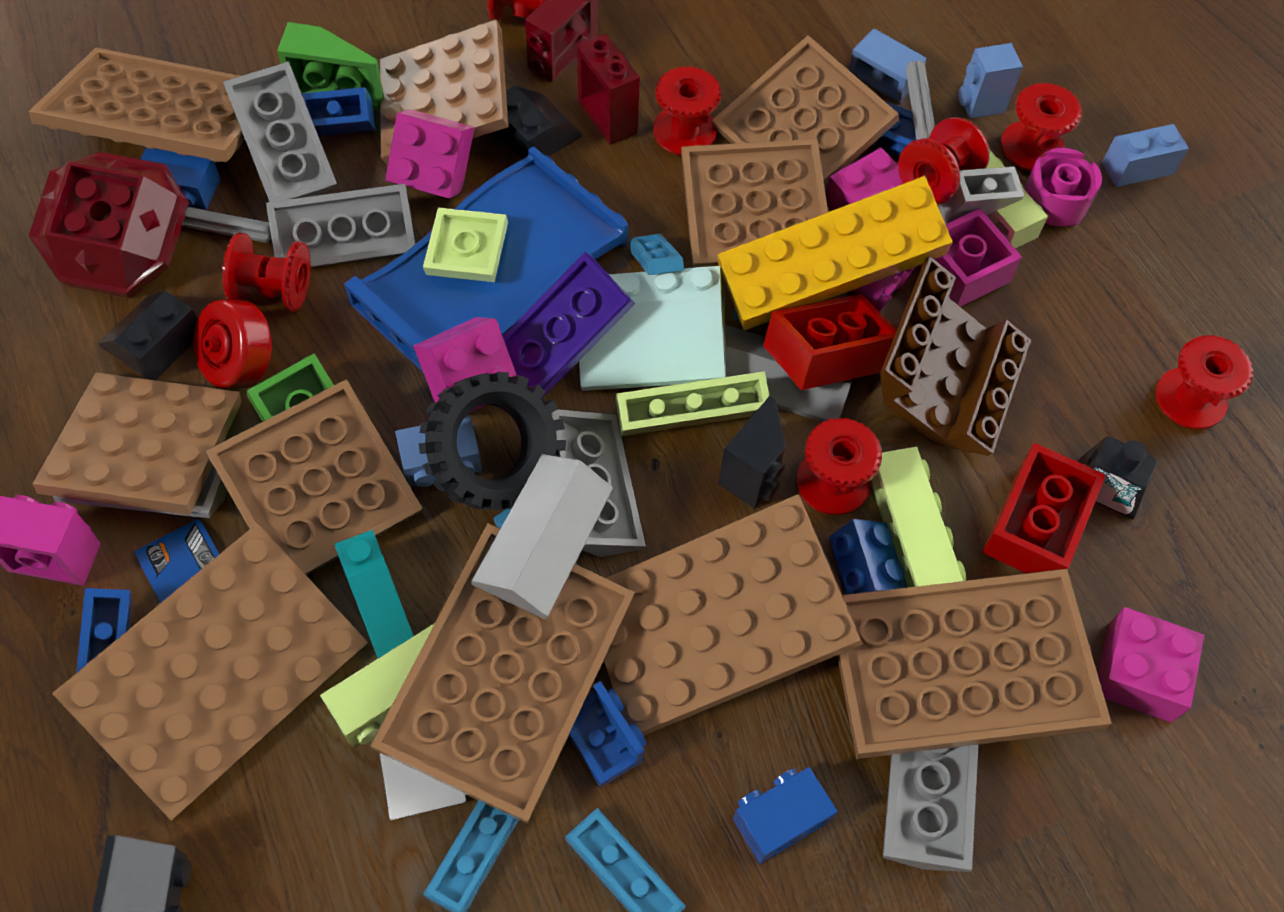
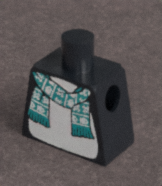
M1105 437L1081 456L1078 462L1106 474L1096 502L1133 520L1158 461L1155 457L1147 454L1145 446L1138 441L1130 440L1124 443L1113 437Z

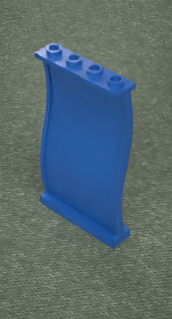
M533 146L528 150V157L488 180L455 208L456 210L504 214L507 216L508 226L495 282L426 275L423 265L432 233L430 231L407 252L382 269L362 280L354 276L344 284L350 305L423 372L414 350V345L475 317L496 319L503 336L585 251L596 260L618 245L622 249L626 247L628 242V223L625 218L617 212L614 213L603 204L599 196L587 191L572 174L565 173L555 164L550 156L543 155Z

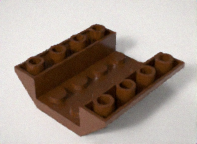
M929 256L923 263L880 372L883 404L937 445L989 456L994 453L1031 339L1008 320L988 328L980 324L949 298L956 277Z

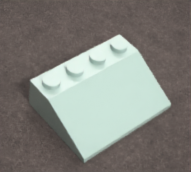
M720 266L684 268L681 271L648 275L646 272L609 274L636 304L579 360L582 391L677 385L726 377L725 290Z

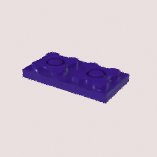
M585 251L503 335L516 375L529 379L526 384L527 386L539 385L546 391L541 399L636 304L588 252Z

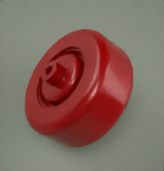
M221 299L208 304L200 313L194 329L193 347L198 368L208 382L219 388H240L256 384L264 376L272 353L271 332L262 311L253 303L245 300Z

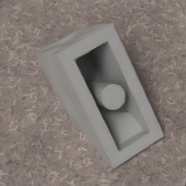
M1015 166L960 170V185L956 194L950 200L940 205L946 222H952L979 208L986 215L1022 200L1025 195Z

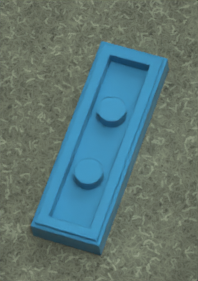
M654 234L629 239L630 252L648 275L684 270L683 257L663 235Z
M478 801L423 895L450 912H467L519 820Z
M598 808L565 837L568 844L628 912H682L685 909L686 905Z

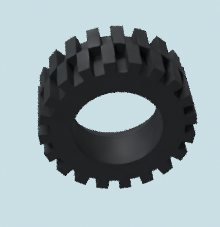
M487 372L454 383V386L445 388L437 395L440 398L438 402L431 403L425 412L430 415L429 420L421 423L419 433L425 434V443H419L420 454L427 455L428 463L422 465L426 474H433L437 479L433 484L439 491L448 492L450 494L448 496L449 499L456 503L467 504L466 507L487 510L512 509L541 455L556 456V451H566V440H557L556 431L565 429L563 419L553 420L551 413L558 408L553 400L543 401L541 399L546 391L539 385L529 387L526 385L529 379L520 375L509 377V372H495L492 374ZM483 404L496 406L506 411L516 422L521 435V451L515 465L506 474L493 480L480 478L469 471L463 464L457 450V433L462 420L472 409Z

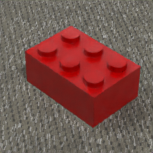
M856 294L772 311L763 347L801 390H807L881 372L897 329L862 294Z
M1034 442L1020 464L982 553L1026 574L1062 569L1068 570L1106 474Z

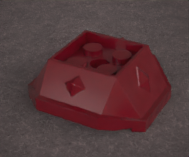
M97 152L79 160L68 161L64 166L49 172L29 238L57 280L63 285L131 299L142 290L141 287L155 280L170 267L189 202L166 164ZM110 213L108 218L102 220L106 214Z

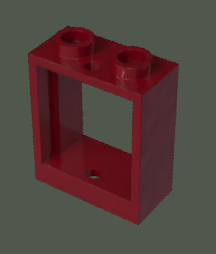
M546 0L525 19L528 68L532 69L536 74L554 81L577 59V45L598 37V0Z
M607 34L577 45L579 105L609 145L637 134L640 76Z

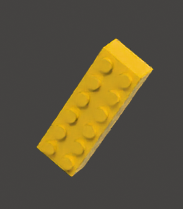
M923 176L719 253L718 266L721 267L724 282L743 331L769 322L772 311L825 301L921 265L929 256L933 259L942 257L948 253L953 241L927 179Z

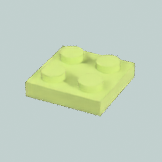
M438 208L423 265L425 274L495 282L508 226L507 216L504 214Z

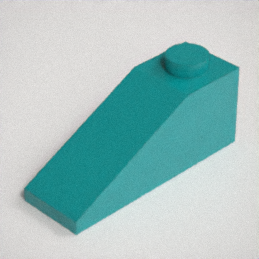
M370 530L334 545L375 653L379 659L414 636L373 530Z

